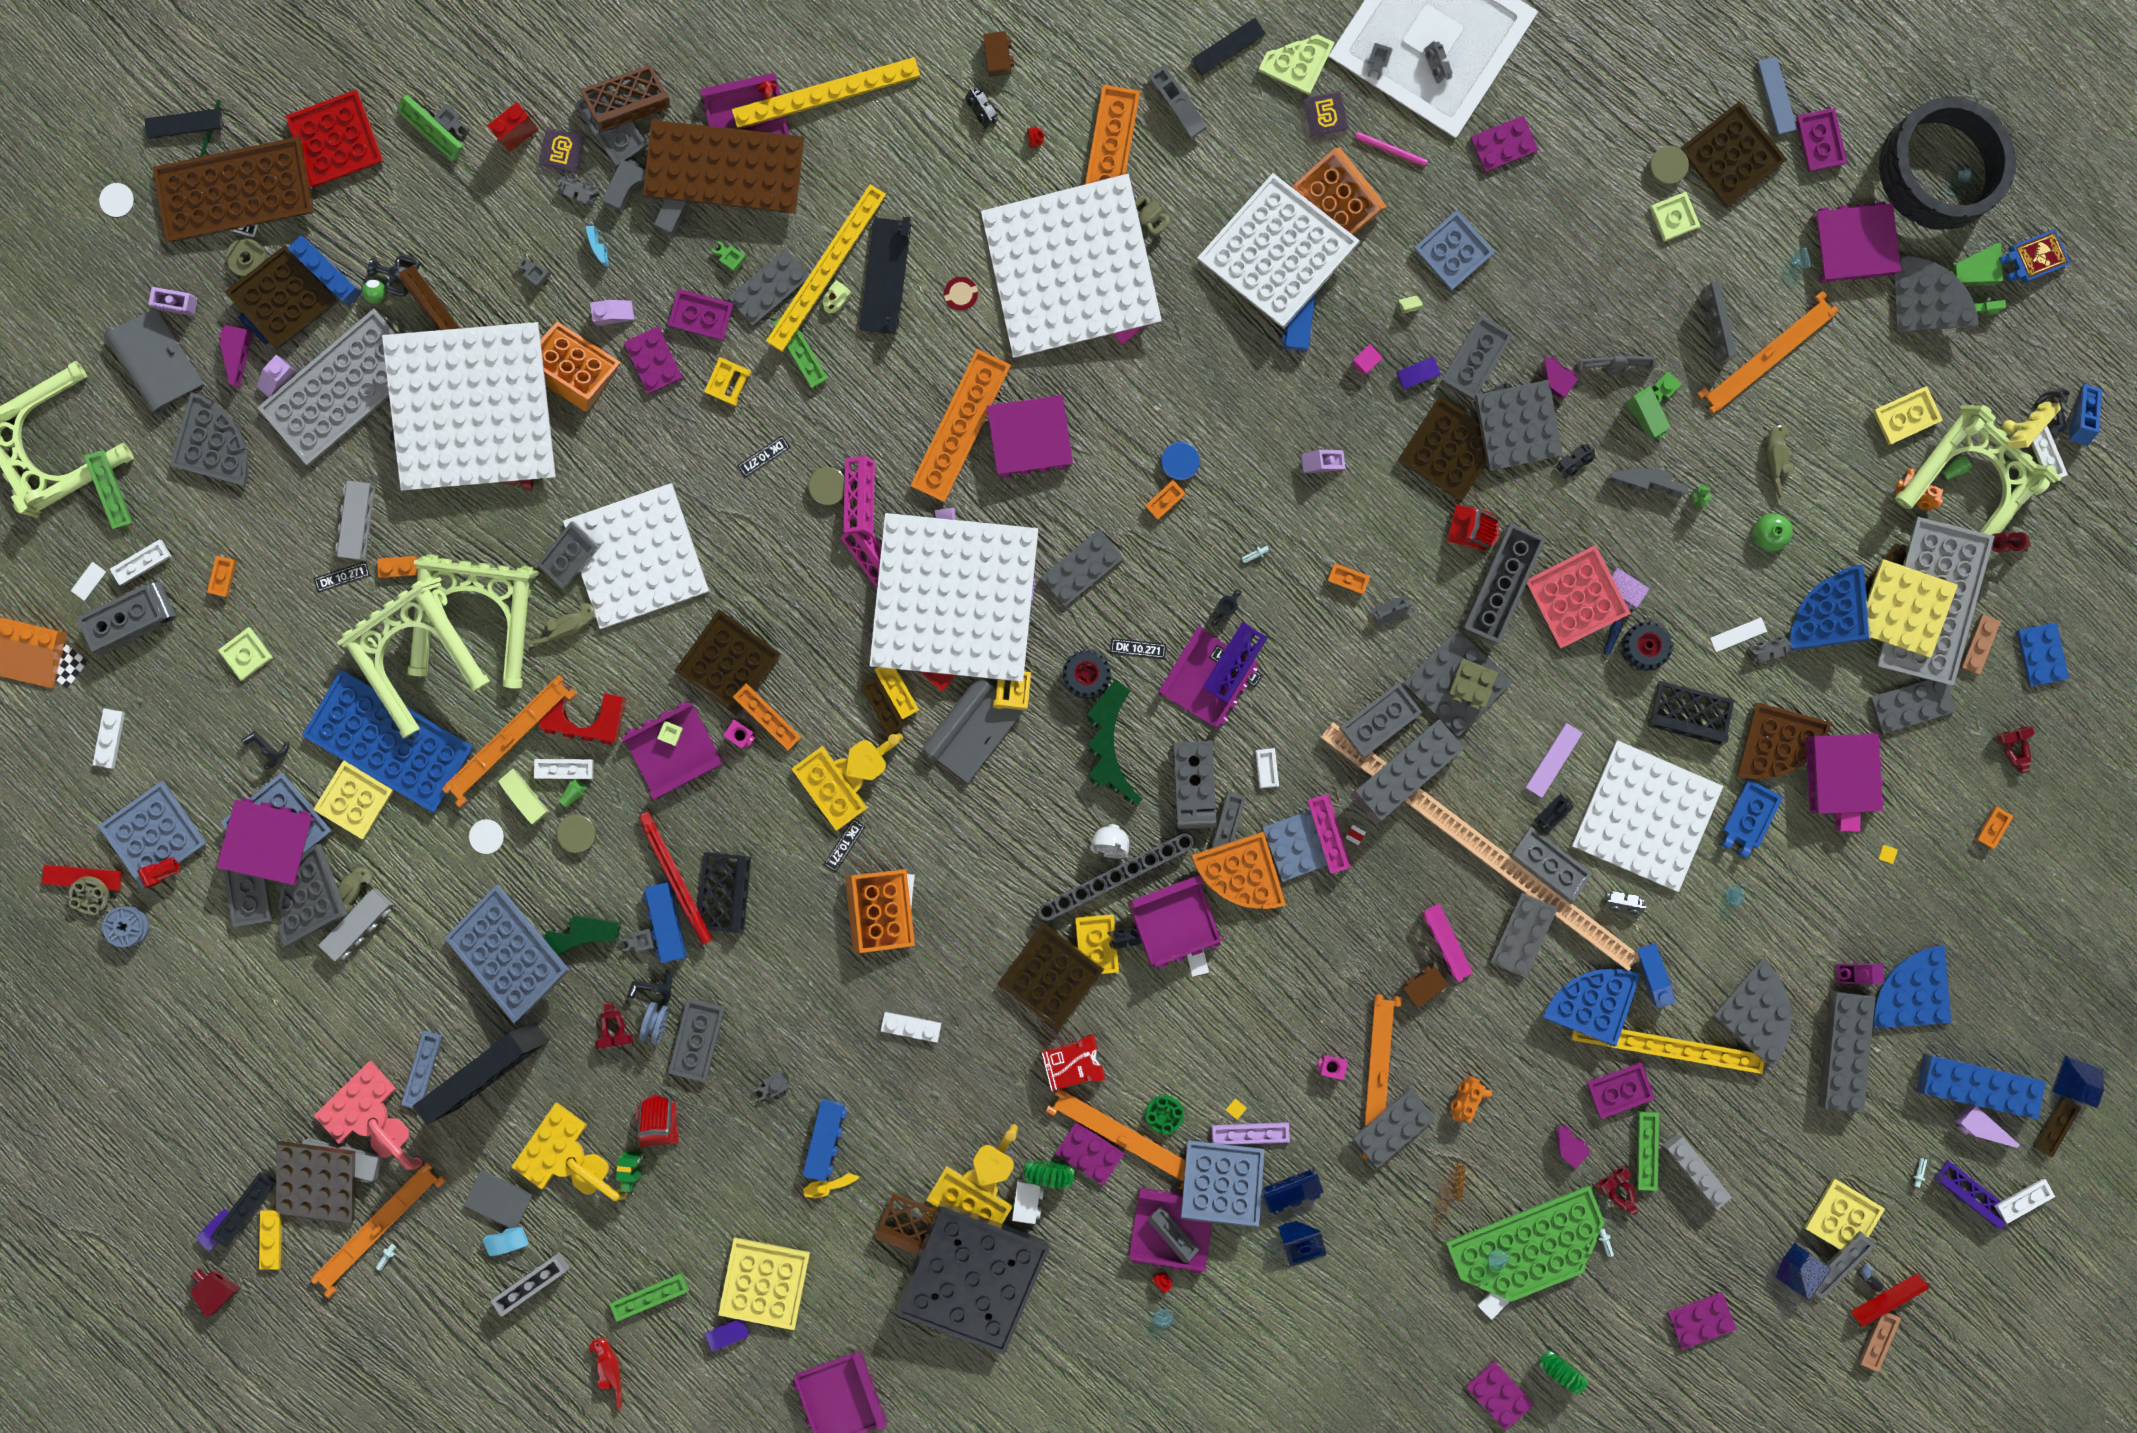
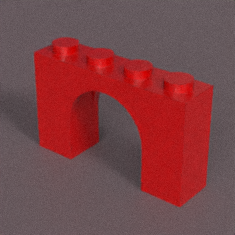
M564 686L568 691H570V687ZM604 693L601 712L596 722L588 727L579 728L571 723L567 716L568 698L565 696L539 723V728L544 729V733L555 735L556 731L563 732L564 737L574 738L575 735L582 736L581 740L593 742V738L600 739L601 744L612 745V742L618 743L626 697Z

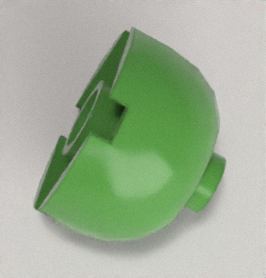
M1767 514L1760 517L1752 529V537L1755 544L1766 552H1776L1785 548L1793 536V528L1790 521L1780 514Z

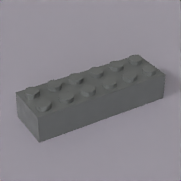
M1513 523L1506 526L1462 625V631L1491 644H1500L1546 538Z
M1439 719L1350 796L1376 825L1465 748Z
M1836 991L1829 992L1818 1104L1822 1108L1864 1113L1875 1006L1874 996Z

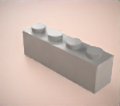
M347 481V484L344 486L343 496L345 499L340 510L342 522L338 526L340 537L335 548L337 557L359 561L366 560L375 485Z
M372 889L318 946L335 962L344 961L351 955L352 952L350 950L354 946H359L365 940L364 935L375 930L378 926L377 922L381 918H386L392 910L390 908L394 904L378 889Z
M1676 1134L1663 1145L1664 1149L1713 1208L1718 1210L1732 1198L1681 1135Z
M310 1138L302 1142V1144L355 1151V1177L360 1178L359 1181L371 1183V1181L379 1177L383 1157H380L378 1154Z
M558 1252L494 1297L491 1303L502 1317L564 1274L570 1267L561 1253Z

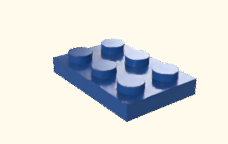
M2057 622L2017 630L2029 687L2069 679Z

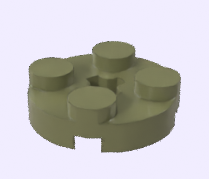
M252 239L233 242L226 253L229 268L241 277L246 276L268 258L264 248ZM244 254H250L251 259L249 262L243 263L244 258L242 257Z

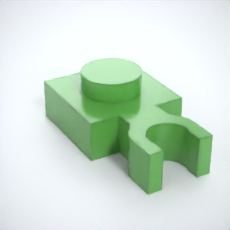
M718 241L717 243L721 249L716 251L712 248L711 251L717 256H722L719 261L736 273L747 257L731 245L726 249L724 244Z
M2005 300L1975 304L1977 313H1987L1988 316L2000 314L1999 311L2006 308Z
M1666 372L1653 386L1657 389L1654 394L1659 403L1662 400V396L1668 399L1682 385L1669 372Z
M1698 486L1694 488L1692 501L1695 503L1696 508L1708 505V500H1711V497H1709L1710 487Z

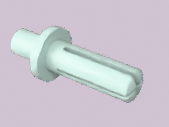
M1265 546L1261 549L1257 547L1258 550L1242 557L1243 563H1247L1259 556L1264 557L1263 554L1269 551L1268 547Z
M1924 1158L1920 1159L1917 1174L1913 1176L1916 1179L1914 1186L1919 1188L1921 1182L1925 1181L1923 1176L1927 1160Z
M1605 1229L1600 1230L1601 1236L1599 1241L1603 1242L1607 1257H1610V1254L1612 1257L1614 1254L1609 1242L1610 1235L1606 1234Z
M391 1244L388 1249L383 1250L384 1255L376 1266L377 1270L381 1271L389 1258L394 1256L395 1245Z

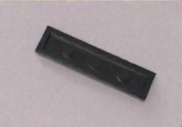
M1253 18L1193 57L1191 61L1201 76H1203L1263 37L1265 31L1257 19Z
M218 108L145 118L146 137L153 139L223 129L222 112Z
M259 1172L210 1237L227 1248L275 1186L276 1182L263 1172Z

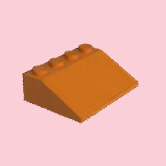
M1334 148L1292 186L1295 191L1352 235L1387 208L1386 204L1341 148Z
M556 322L540 340L545 385L587 412L598 399L621 362L561 323Z
M0 617V676L54 688L67 633Z
M907 869L845 876L853 953L915 946Z

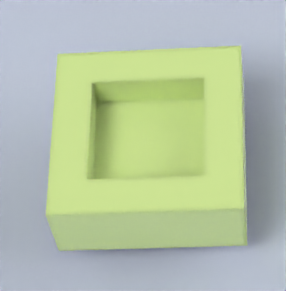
M664 721L657 739L677 746L684 728Z

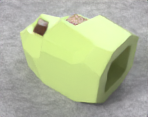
M836 280L824 296V310L827 313H835L840 310L852 295L851 291Z

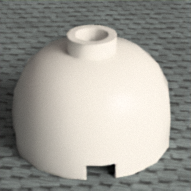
M1114 824L1102 827L1093 835L1090 846L1091 851L1096 854L1099 851L1105 853L1104 857L1124 858V855L1128 856L1130 842L1128 835L1119 829V826Z

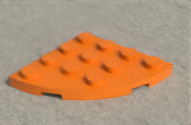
M1264 832L1190 855L1197 872L1204 882L1224 899L1240 906L1256 909H1271L1286 905Z

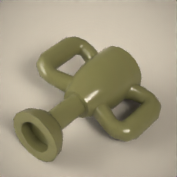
M1141 195L1135 199L1136 208L1143 202L1146 203L1141 212H1137L1141 228L1146 227L1152 235L1157 236L1170 225V217L1165 214L1163 208L1155 200H1150L1147 196ZM1159 219L1164 220L1153 229L1152 224L1156 223Z

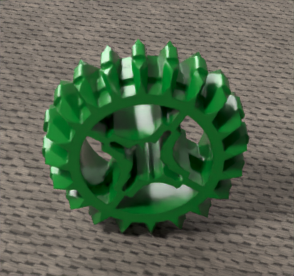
M1034 1160L1025 1162L1023 1167V1180L1037 1186L1067 1189L1072 1187L1074 1182V1169L1070 1166Z
M1547 1350L1541 1356L1538 1365L1544 1372L1573 1394L1580 1395L1584 1392L1589 1381L1582 1373L1551 1350Z

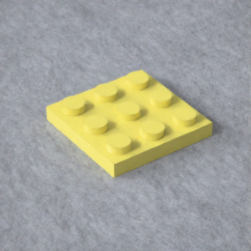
M343 760L313 810L357 837L365 839L393 794L394 789Z
M1832 1178L1804 1228L1841 1250L1859 1231L1869 1237L1885 1208Z

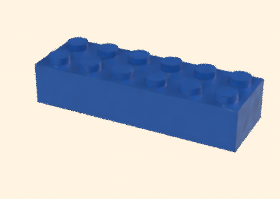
M1924 1054L1916 1091L1926 1095L2038 1120L2046 1081Z

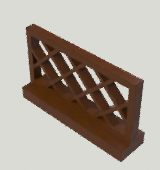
M651 65L580 89V93L596 123L599 133L670 108L669 95L664 91ZM649 72L651 75L650 81L640 79L642 74ZM629 79L634 81V84L631 88L622 85L623 82ZM638 83L647 86L645 92L635 89ZM606 87H616L615 93L606 92ZM650 87L655 88L660 92L659 94H656L654 96L648 94ZM620 89L629 92L627 99L618 96ZM595 92L599 95L596 100L588 98L587 94ZM632 94L642 96L641 100L637 102L630 99ZM602 95L612 98L609 105L600 102ZM614 101L623 102V107H613ZM597 106L607 109L605 113L597 115L595 110Z
M414 265L400 272V275H398L399 279L437 330L461 329Z
M893 1192L875 1238L917 1255L923 1242L920 1235L926 1233L930 1226L927 1217L933 1216L936 1210ZM894 1200L902 1201L905 1208L895 1211L893 1207ZM918 1208L923 1216L913 1219L910 1210ZM907 1211L910 1221L901 1224L897 1215ZM894 1216L898 1226L891 1228L884 1225L886 1219ZM925 1219L928 1228L918 1231L915 1222ZM912 1224L915 1233L912 1235L905 1234L902 1227Z

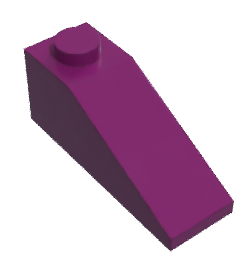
M224 325L219 334L223 359L230 385L240 389L253 333L246 329Z

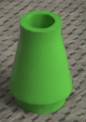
M1965 455L1958 456L1941 471V474L1948 481L1968 473L1972 468V464Z
M578 779L570 781L559 802L563 806L568 807L585 794L587 787Z

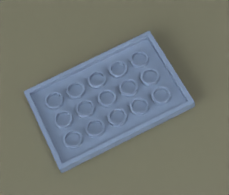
M495 885L444 938L514 1024L519 1023L570 971L500 885Z

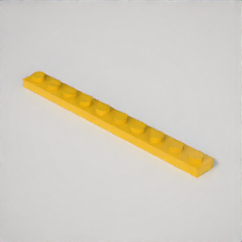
M915 57L738 107L732 109L737 128L742 129L920 78V73Z
M871 184L868 186L767 338L766 342L782 353L784 352L886 198L884 192Z
M1622 1029L1617 1046L1615 1047L1573 1030L1571 1040L1759 1074H1763L1765 1063L1754 1052Z

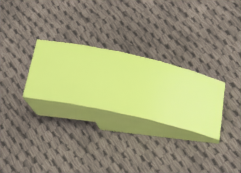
M511 769L498 781L531 824H536L549 812L538 799V796L514 769Z

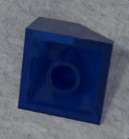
M2065 1056L2052 1092L2098 1108L2104 1092L2103 1070Z
M1298 1221L1278 1226L1290 1267L1327 1255L1320 1230Z
M1794 1243L1784 1256L1776 1278L1810 1301L1832 1269Z

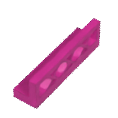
M866 456L845 459L844 533L846 534L861 532L865 535H873L875 461ZM852 463H858V469L855 473L851 472ZM856 480L858 487L853 492L851 484ZM856 499L857 506L852 510L850 508L851 502ZM856 517L857 527L850 528V521Z
M861 532L843 534L840 539L878 589L882 544L874 533L873 535H865ZM851 534L855 538V544H852L848 538ZM861 551L865 552L867 560L862 558ZM872 566L876 567L878 575L873 573Z
M1329 793L1308 799L1330 873L1350 868L1351 862Z
M1438 903L1421 911L1454 981L1459 983L1463 981L1464 977L1473 972Z

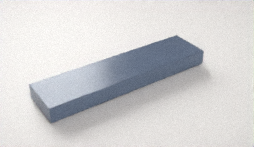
M1777 57L1758 61V70L1777 136L1796 131L1797 126Z
M426 1030L422 1032L401 1103L402 1106L414 1109L412 1106L425 1097L443 1035Z

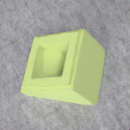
M1417 296L1399 300V306L1403 314L1420 310L1423 305Z

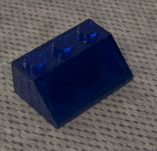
M1312 1168L1262 1188L1261 1193L1269 1213L1278 1214L1283 1212L1285 1207L1290 1205L1297 1207L1303 1204V1200H1315L1321 1197L1320 1194L1324 1193L1317 1172Z

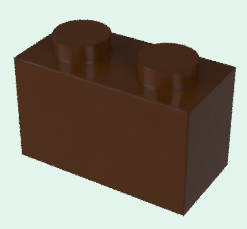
M1006 31L983 34L989 77L1011 74V68L1014 67L1013 56H1009L1008 50L1012 49L1011 37H1007Z
M1427 965L1419 971L1420 975L1415 978L1411 976L1403 982L1405 985L1401 987L1417 1008L1449 986L1438 969L1433 965L1431 967Z

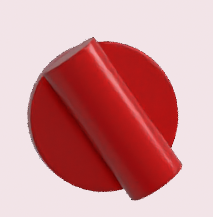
M764 81L760 83L757 90L759 93H764V100L772 97V93L777 87L771 81Z
M1038 127L1028 128L1029 148L1034 149L1042 145L1044 142L1043 132Z
M1163 1272L1154 1275L1150 1280L1164 1294L1172 1287L1171 1278Z

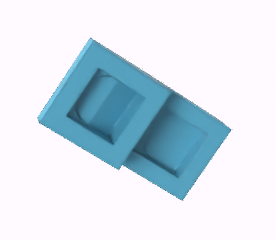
M586 226L588 239L595 255L605 267H609L607 248L604 244H599L597 229L594 226Z
M522 1227L505 1229L503 1233L487 1235L483 1239L489 1256L514 1251L529 1244Z

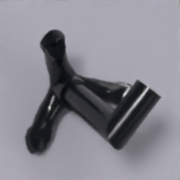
M2058 388L2042 394L2035 403L2038 406L2048 398H2051L2053 403L2059 402L2061 409L2056 414L2058 425L2052 428L2053 434H2058L2067 429L2061 401L2067 403V396H2069L2070 391L2064 388Z
M255 730L241 739L244 746L254 740L261 747V753L271 759L264 766V769H271L276 766L278 761L286 755L290 746V741H286L282 749L277 752Z
M665 970V984L632 981L627 996L634 999L638 989L653 991L654 993H664L661 1004L664 1006L671 998L672 975L668 970Z

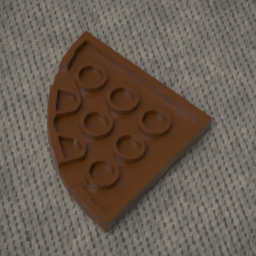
M1756 702L1736 777L1767 779L1787 774L1807 762L1805 737L1827 736L1832 722Z

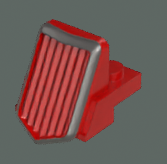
M1456 504L1447 542L1486 551L1487 548H1491L1500 536L1498 519L1494 517L1495 514L1486 510Z
M655 1093L637 1105L636 1123L640 1147L679 1143L678 1116L675 1102H671L669 1098Z

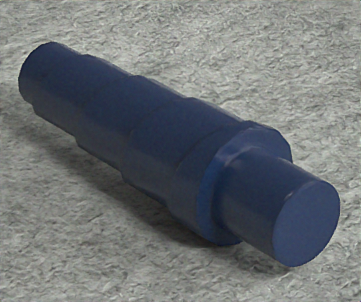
M1620 620L1615 621L1610 628L1604 650L1605 654H1611L1622 630L1620 629L1622 624Z

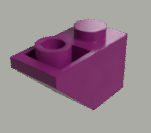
M1546 357L1541 363L1544 381L1549 380L1551 393L1558 399L1563 400L1578 378L1575 377L1576 374L1568 368L1565 370L1561 367L1560 362L1555 358Z
M1836 964L1837 983L1872 985L1884 983L1883 964Z
M1556 1124L1557 1154L1577 1169L1591 1152L1586 1148L1588 1144L1580 1137L1578 1139L1572 1136L1573 1131L1565 1124L1563 1127Z

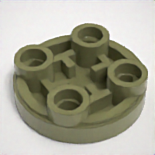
M1664 146L1658 149L1651 157L1649 163L1652 179L1664 185H1673L1680 182L1687 174L1689 168L1686 154L1675 146Z
M823 467L815 471L809 480V492L812 498L821 505H837L844 498V475L832 467Z
M570 815L560 822L557 829V839L561 847L566 851L581 853L594 845L596 828L590 818L583 815Z
M86 876L79 878L69 889V906L81 913L96 915L109 902L108 888L101 880L95 877Z

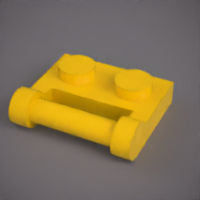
M719 357L704 392L736 407L739 394L747 377H750L751 371ZM735 372H739L740 376L729 397L725 394Z
M1024 672L1023 682L1011 680L1009 700H1003L1005 680L997 679L996 698L993 701V707L997 709L1008 708L1027 711L1031 672Z

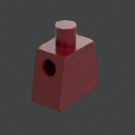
M199 1268L190 1276L197 1283L190 1291V1294L206 1318L215 1314L240 1290L236 1284L217 1270L206 1276Z

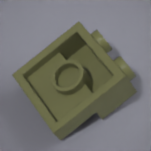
M1462 658L1447 694L1451 695V699L1456 702L1462 703V701L1470 703L1469 707L1476 710L1486 708L1498 672Z

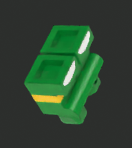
M624 1151L618 1157L616 1181H621L620 1191L632 1192L633 1188L636 1187L637 1180L642 1176L641 1172L637 1170V1166L643 1161V1152Z

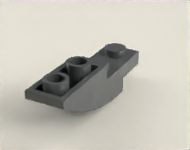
M1165 65L1148 75L1191 139L1207 129L1199 113Z
M1637 468L1612 473L1607 478V480L1612 481L1613 485L1619 487L1625 485L1630 487L1631 491L1641 493V491H1645L1651 486L1652 490L1659 492L1664 490L1669 492L1670 496L1680 498V496L1686 495L1689 486L1671 481L1673 473L1657 469Z

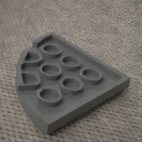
M1899 256L1901 272L1895 274L1897 333L1975 327L1979 325L1976 307L1970 293L1952 272L1927 259Z
M190 393L170 466L246 487L249 464L244 438L233 419L220 406L200 395Z
M321 844L314 845L302 855L297 878H300L298 886L287 883L283 885L278 910H281V924L278 925L283 947H289L347 915Z
M1762 958L1712 1016L1770 1068H1774L1788 1043L1791 1028V1010L1782 981L1771 965Z

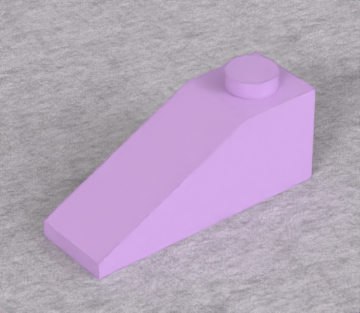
M1968 1104L1954 1120L1959 1125L1957 1128L1965 1135L1971 1134L2012 1147H2019V1144L1975 1105Z

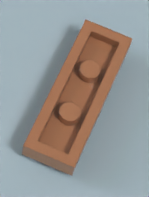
M1984 614L1980 615L1961 663V669L1976 675L1981 674L2001 621Z
M1888 1312L1877 1318L1858 1362L1859 1364L1877 1372L1880 1371L1901 1321L1900 1317Z

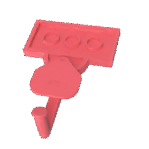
M369 1061L314 1115L338 1144H342L353 1132L363 1136L371 1135V1147L380 1157L387 1158L393 1155L407 1170L419 1169L422 1166L420 1158L411 1160L400 1148L408 1140L409 1130L400 1119L388 1118L387 1108L383 1103L396 1090V1087L372 1061Z

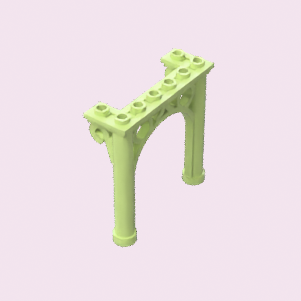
M77 361L72 362L68 365V368L0 406V467L3 470L2 475L13 488V496H11L14 502L13 507L20 514L38 518L42 509L93 481L87 464L69 474L61 476L48 475L40 471L27 457L21 439L23 422L33 408L87 377L85 370ZM17 416L14 425L6 422ZM6 427L13 430V437L9 442H5L1 436L2 429ZM124 443L106 452L112 469L134 459L130 449ZM5 447H13V455L11 458L7 453ZM16 466H22L23 469H29L30 471H26L21 477ZM31 475L40 476V486L36 490H32L28 484V479ZM47 480L58 481V483L46 489Z
M1961 405L1959 408L1961 409L1959 412L1961 414L1903 492H1899L1895 500L1903 507L1912 509L1953 456L1961 452L1973 451L1985 456L1993 463L2002 481L2000 504L1980 532L1989 535L2001 533L2033 493L2040 495L2049 487L2050 482L2060 481L2061 477L2056 473L2057 470L2054 467L2036 464L2032 461L2031 455L2021 451L2019 448L2009 449L2007 434L1993 425L1996 417L1991 414L1990 408L1985 405ZM1978 433L1981 436V442L1978 446H1973L1971 436ZM1962 440H1964L1965 446L1957 447V445ZM1989 440L1995 445V447L1992 449L1990 447H1986L1989 443ZM2004 454L2012 461L2005 462ZM2011 466H2015L2019 471V476L2016 480H2011L2009 477ZM2011 484H2017L2016 488L2011 493Z
M427 554L426 556H421L420 559L414 560V564L418 568L417 582H423L430 577L433 580L440 575H447L453 580L452 586L447 590L441 586L438 587L445 596L457 591H475L490 597L499 604L506 615L508 624L503 686L522 688L523 679H521L527 604L532 589L531 580L536 579L539 571H534L533 567L522 566L517 568V570H509L508 566L491 568L490 564L478 563V566L471 565L469 561L452 563V559H438V555ZM455 573L467 574L469 578L465 582H460V586H457L459 581ZM478 576L494 578L488 583V589L485 588V584L480 582ZM494 583H505L508 586L507 594L499 596L493 590ZM512 595V606L510 610L504 599ZM415 607L414 620H417L419 611ZM426 615L424 621L431 623V621ZM413 627L410 666H408V675L427 676L431 631L427 629Z
M430 577L423 582H416L411 586L412 590L400 593L397 596L398 600L395 602L392 600L383 605L384 609L382 611L377 610L370 614L368 621L363 620L356 624V629L343 633L341 635L343 638L337 642L338 645L347 647L400 729L399 733L403 739L414 734L420 728L384 671L383 656L389 640L398 631L407 627H421L434 633L448 651L473 692L490 682L488 677L483 675L445 614L443 606L447 604V598L438 589L442 581L440 577L433 580ZM412 606L416 607L419 611L417 620H412L408 615V610ZM401 610L402 620L394 619L393 615ZM426 615L431 621V623L424 621ZM384 622L385 628L383 632L375 629ZM373 634L378 638V646L369 636Z

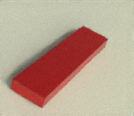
M46 864L43 866L42 884L71 886L79 878L90 876L101 880L108 890L119 891L121 890L123 871Z
M1916 1273L1850 1312L1854 1319L1863 1327L1929 1289L1928 1284Z

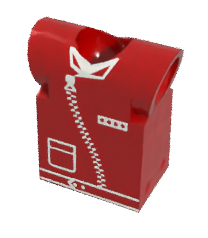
M1094 1033L1083 1037L1077 1042L1041 1051L1051 1091L1086 1081L1106 1080L1103 1066L1096 1060L1098 1047Z

